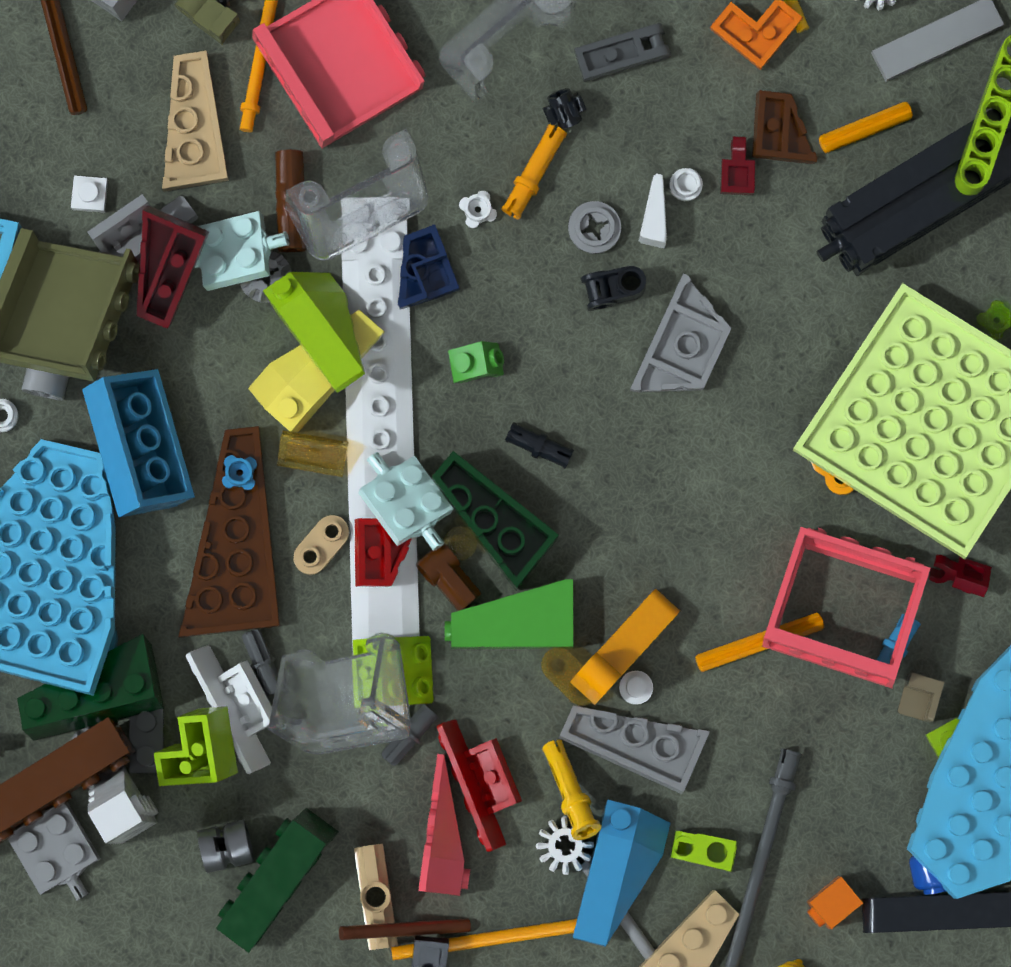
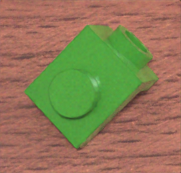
M480 341L448 350L454 383L468 382L487 376L498 377L504 375V356L498 343Z

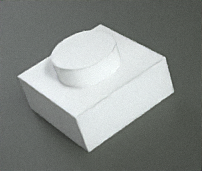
M74 176L71 209L105 213L108 179Z

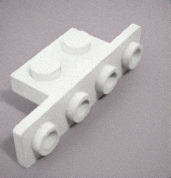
M209 645L186 654L191 670L198 679L209 704L212 707H228L234 750L246 773L251 774L270 765L271 762L256 734L279 719L248 660L237 664L224 673Z

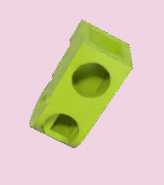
M675 831L671 858L732 872L738 842L704 834Z

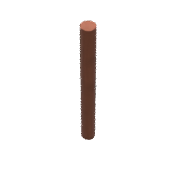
M466 918L340 926L339 938L340 940L463 933L470 932L471 923Z

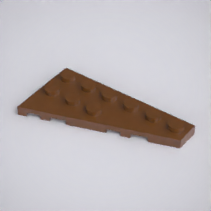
M259 426L225 430L179 638L280 627ZM233 455L236 458L246 459L252 457L256 460L257 468L253 473L255 486L251 490H245L243 487L238 486L229 489L223 485L222 478L225 476L226 466L224 465V460L226 457ZM238 470L236 474L238 476H241L243 474V471Z

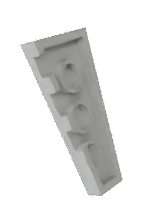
M573 705L559 739L683 794L710 731L688 729L669 723H656L638 717L619 716L616 713Z

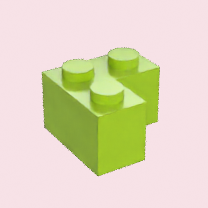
M228 707L198 708L178 716L181 743L173 744L154 752L159 786L215 783L237 774L238 769Z

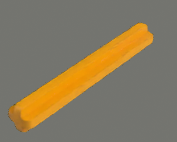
M814 613L780 625L779 629L804 637L823 630L824 622L819 613ZM766 630L696 655L695 660L699 670L704 672L767 650L768 648L762 647Z

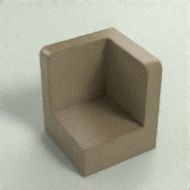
M915 673L907 674L897 710L898 713L925 722H933L944 682Z

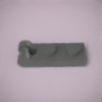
M653 24L574 48L583 81L587 82L649 62L669 58L672 54L669 45L664 43L662 36L665 33L662 24ZM650 40L652 48L644 51L641 41Z

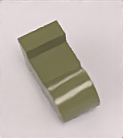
M177 0L174 4L178 11L221 45L240 23L236 12L228 7H224L216 0Z

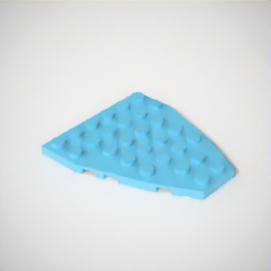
M41 439L30 450L29 456L14 467L13 471L15 473L0 488V672L94 696L115 632L116 526L111 490L100 453Z
M1011 645L975 681L971 690L973 693L967 706L961 710L952 737L948 738L929 777L923 808L919 809L916 818L917 827L911 834L907 850L942 884L943 888L953 899H959L1011 881Z

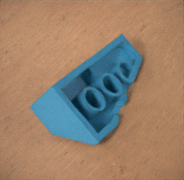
M607 800L600 823L601 830L597 835L573 933V939L604 947L610 941L662 858L670 827V822L642 808Z

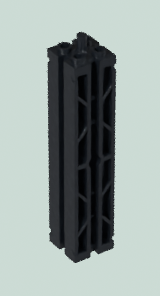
M996 109L986 112L988 118L992 121L1001 120V114ZM1011 117L990 179L978 194L972 196L964 195L955 185V176L974 123L973 120L847 196L846 200L839 201L829 207L826 216L821 221L824 225L821 227V231L829 244L816 251L820 260L825 262L836 254L843 252L838 256L841 264L847 272L853 270L855 275L859 276L867 271L870 266L879 264L1010 184ZM982 139L975 141L979 151L985 153L991 151L990 144ZM965 171V178L968 182L972 184L980 183V177L975 171Z

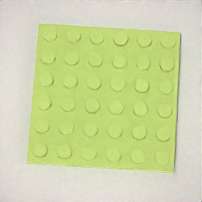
M902 283L794 446L793 451L963 559H966L1011 490V350Z

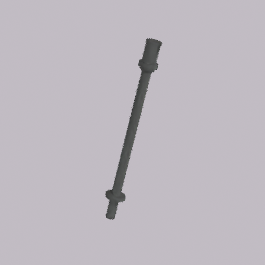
M781 748L775 775L770 777L769 784L772 785L773 795L725 967H739L784 802L786 796L791 791H795L796 784L793 782L800 758L802 757V754Z

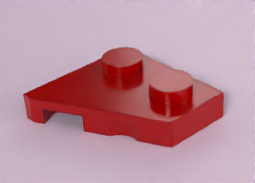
M377 518L355 519V587L392 586L398 574V567L401 561L405 559L409 550L408 546L412 538L397 546Z

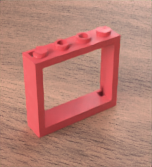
M800 527L762 647L893 688L931 568L924 566L922 563L915 562L916 558L906 557L902 559L892 556V553L885 548L873 547L870 549L861 546L857 540L843 536L839 539L827 535V532L821 528L814 530ZM805 549L915 583L889 664L779 629Z

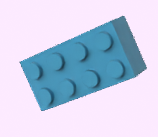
M158 369L102 377L82 389L118 518L169 509L195 497Z

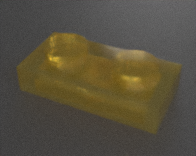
M283 430L280 437L277 466L343 477L349 442Z

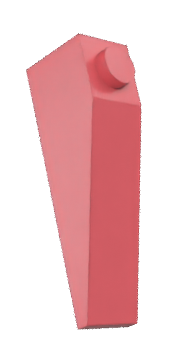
M437 754L431 796L432 802L427 824V840L424 845L418 891L460 896L461 889L468 890L470 869L464 868L465 860L445 755Z

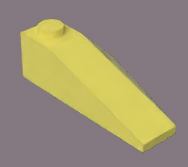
M358 310L350 316L354 324L355 339L359 345L361 358H363L385 331L361 310ZM301 345L269 363L248 388L264 409L290 432H299L335 391Z

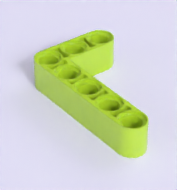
M1011 35L1005 39L997 52L955 176L956 188L964 195H976L987 184L1011 117V89H1001L996 81L997 78L1002 77L1008 79L1011 83V56L1007 52V48L1011 47ZM992 108L999 111L1001 120L992 121L989 119L986 109ZM979 139L987 141L990 144L991 151L987 153L979 151L975 141ZM965 171H975L980 177V183L972 184L968 182L965 178Z

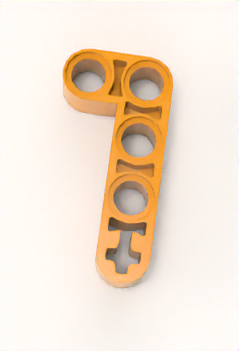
M654 589L608 641L578 671L570 683L596 705L679 614L680 610L657 589Z

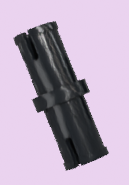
M515 422L512 423L510 431H508L505 442L531 452L532 457L537 459L540 456L562 466L564 469H566L574 452V449L548 439L547 434L542 432L539 435L517 425Z

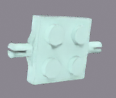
M260 211L200 225L198 227L209 231V234L195 268L200 267L203 287L207 291L270 276L269 257L271 249L289 246L288 234L283 232L268 236L265 231L264 216Z
M376 452L374 455L372 454L367 459V462H369L378 475L373 481L360 488L359 495L397 546L410 538L423 536L432 548V551L437 550V548L439 549L445 542L433 527L438 521L451 514L453 510L451 504L415 456L399 465L388 467L379 452Z

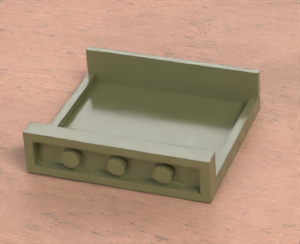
M21 228L0 278V363L95 382L99 370L101 371L105 366L106 352L110 341H113L117 335V323L120 315L127 309L132 284L136 283L139 278L140 265L131 249L126 248L123 257L42 242L38 240L33 230Z

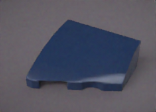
M435 224L404 236L398 298L400 310L460 290Z

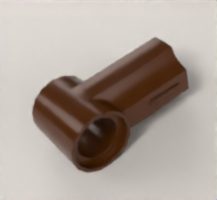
M445 544L435 551L431 550L415 563L423 577L432 586H437L457 611L466 608L482 594L459 567V560Z

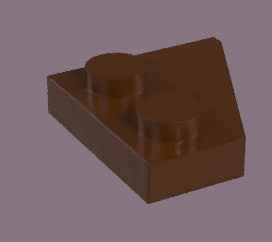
M759 90L756 93L753 158L815 164L817 162V155L815 152H812L805 136L807 130L803 121L798 117V108L792 94Z

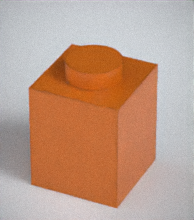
M837 876L807 901L811 907L807 913L819 928L825 924L828 929H833L862 905L863 902L841 876Z

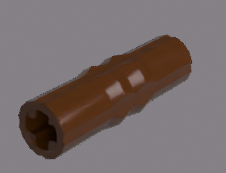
M292 149L280 150L275 152L278 234L287 232L290 244L289 246L278 247V251L283 253L306 251V208L303 151Z

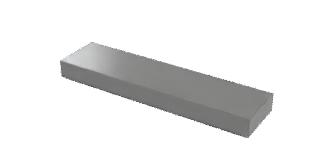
M979 0L872 50L871 54L885 82L1002 28L1004 23L992 0Z

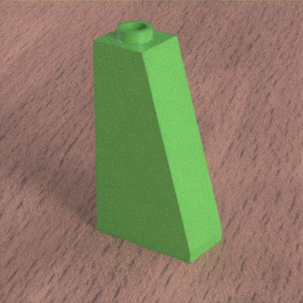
M564 579L451 613V621H445V641H451V649H573V579Z

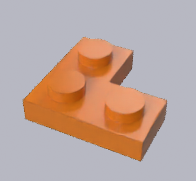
M774 0L756 22L730 2L710 26V30L759 70H762L800 24L803 17L784 1Z

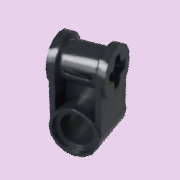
M627 266L609 271L593 272L582 276L581 283L586 285L589 298L587 309L595 311L640 298L646 289V276L644 272L636 266ZM628 276L638 278L641 283L634 291L626 290L622 286V281ZM596 285H599L601 297L598 296Z

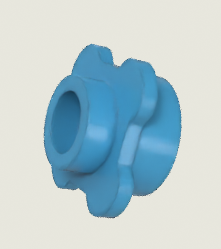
M233 455L225 458L224 465L226 468L225 476L222 478L223 485L229 489L238 486L243 487L245 490H251L255 486L253 473L257 468L256 460L252 457L246 459L236 458ZM238 470L243 471V474L241 476H238L236 474Z

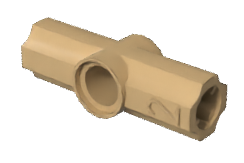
M376 844L354 848L365 925L395 923L384 845ZM372 887L382 888L385 892V902L379 907H374L367 901V892ZM397 937L367 939L369 950L398 946Z

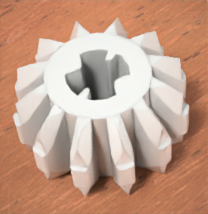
M567 816L561 817L562 829L559 830L554 820L548 821L549 827L554 833L551 835L545 830L541 829L539 831L540 836L549 839L548 843H536L537 849L548 848L549 853L539 858L540 861L545 862L550 857H553L554 861L549 867V870L552 872L556 870L559 862H563L562 873L567 875L569 873L568 862L571 861L574 868L580 871L582 867L576 858L580 856L585 861H590L591 856L581 851L582 847L593 848L594 842L582 843V840L573 839L571 835L573 828H567ZM563 835L568 836V840L575 844L574 850L569 849L571 854L566 856L562 855L561 849H556L555 847L556 840L560 842L561 839L559 837Z

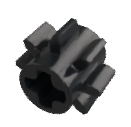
M565 88L547 97L549 105L543 107L548 123L550 122L551 125L557 123L558 127L566 129L582 121L580 112L585 111L586 106L578 92L572 94L569 88Z

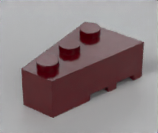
M147 205L142 210L143 224L136 316L168 329L174 320L209 231Z

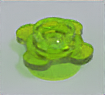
M995 300L990 304V308L985 313H980L977 316V323L979 326H984L990 332L992 339L999 340L1003 337V332L1009 327L1011 328V312L1004 306L1002 301ZM995 317L1000 319L999 323L994 322Z

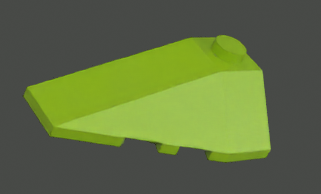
M289 272L263 290L280 319L337 393L365 375L359 345L353 330V320L348 309L347 295L330 273Z

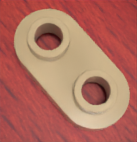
M329 515L322 518L294 552V563L300 572L307 575H315L328 565L349 538V527L345 520L336 515ZM330 526L338 528V535L334 538L326 535V530ZM309 551L317 555L313 563H306L304 561V556Z

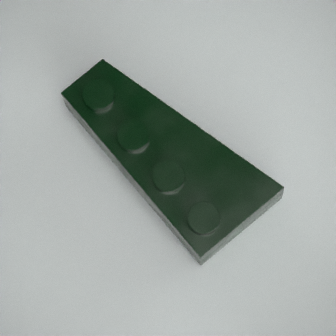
M452 451L432 476V480L517 591L558 540L559 534Z
M144 634L108 651L94 696L44 684L17 698L22 730L33 741L87 728L88 726H95L107 717H115L116 720L139 715L142 712H151L164 708L152 644Z
M305 808L292 821L286 818L275 833L279 837L277 843L273 848L267 845L257 858L256 862L260 864V867L253 875L248 872L238 885L237 889L241 891L235 902L229 899L217 915L222 920L216 929L249 953L282 911L284 903L289 901L301 885L304 875L306 876L322 856L321 851L333 841L339 831L308 808Z

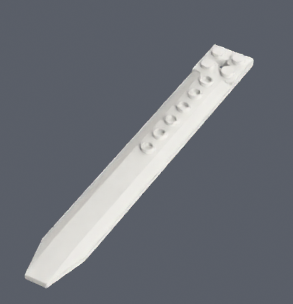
M406 193L340 195L343 291L347 295L349 303V313L351 315L361 310L385 331L362 358L365 375L345 388L352 646L353 640L420 636L418 568L415 564L417 562V537L411 539L408 546L409 550L405 559L401 561L398 567V574L392 586L355 587L354 520L357 518H376L358 493L361 487L373 481L378 475L369 462H367V459L372 454L374 455L376 452H379L388 467L399 465L414 456L410 307L400 310L398 306L404 236L408 235ZM372 219H377L378 224L384 225V229L379 230L375 237L371 236L370 231L364 229L365 225H369ZM410 705L366 708L372 726L405 725Z

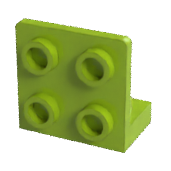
M429 636L353 640L356 707L433 703L431 639Z

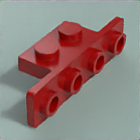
M456 719L437 725L439 743L450 759L452 775L460 784L464 794L465 807L473 816L480 843L485 846L487 852L505 846L506 841L494 813L522 802V799L497 738L468 750Z

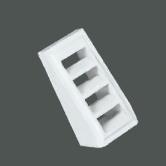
M656 173L652 179L639 241L641 244L665 248L667 229L664 180L661 174Z

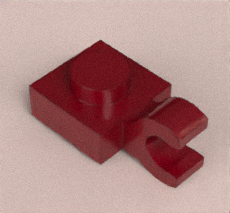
M733 136V140H731V159H722L720 194L754 195L755 160H745L746 137Z
M936 555L934 567L941 568L942 570L931 568L928 577L930 581L944 583L952 580L953 588L985 597L989 587L992 567L969 559H963L962 557H959L958 562H955L946 556Z

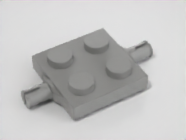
M67 802L56 809L53 807L50 810L41 811L44 817L27 827L23 824L22 827L14 831L15 835L8 840L40 895L55 886L67 884L76 901L89 894L79 876L88 866L101 858Z

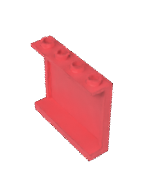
M312 0L269 26L263 23L253 29V41L322 149L423 88L425 72L417 60L412 61L406 52L408 46L399 32H393L388 24L391 20L387 11L381 4L377 6L374 0Z

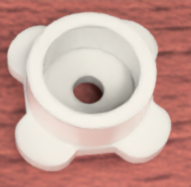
M479 191L478 194H474L469 198L464 197L460 200L459 208L465 212L467 217L466 225L468 227L477 228L479 223L485 221L492 222L496 219L497 212L491 207L489 201L490 194L488 192ZM480 207L481 211L476 212L475 208Z

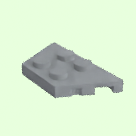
M684 273L630 388L632 392L703 390L730 333L731 327L722 316L717 314L709 300L705 296L703 297L691 282V278Z

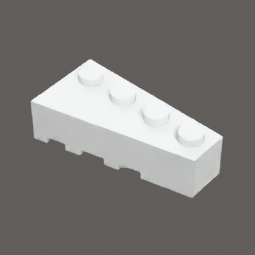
M125 767L112 772L101 779L99 783L89 788L88 794L90 797L88 801L90 803L88 804V814L105 843L123 844L157 823L154 817L159 813L149 796L146 797L140 794Z

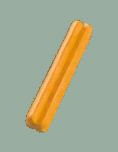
M902 102L825 133L819 137L821 149L824 153H829L908 121L913 116L912 109L908 102Z

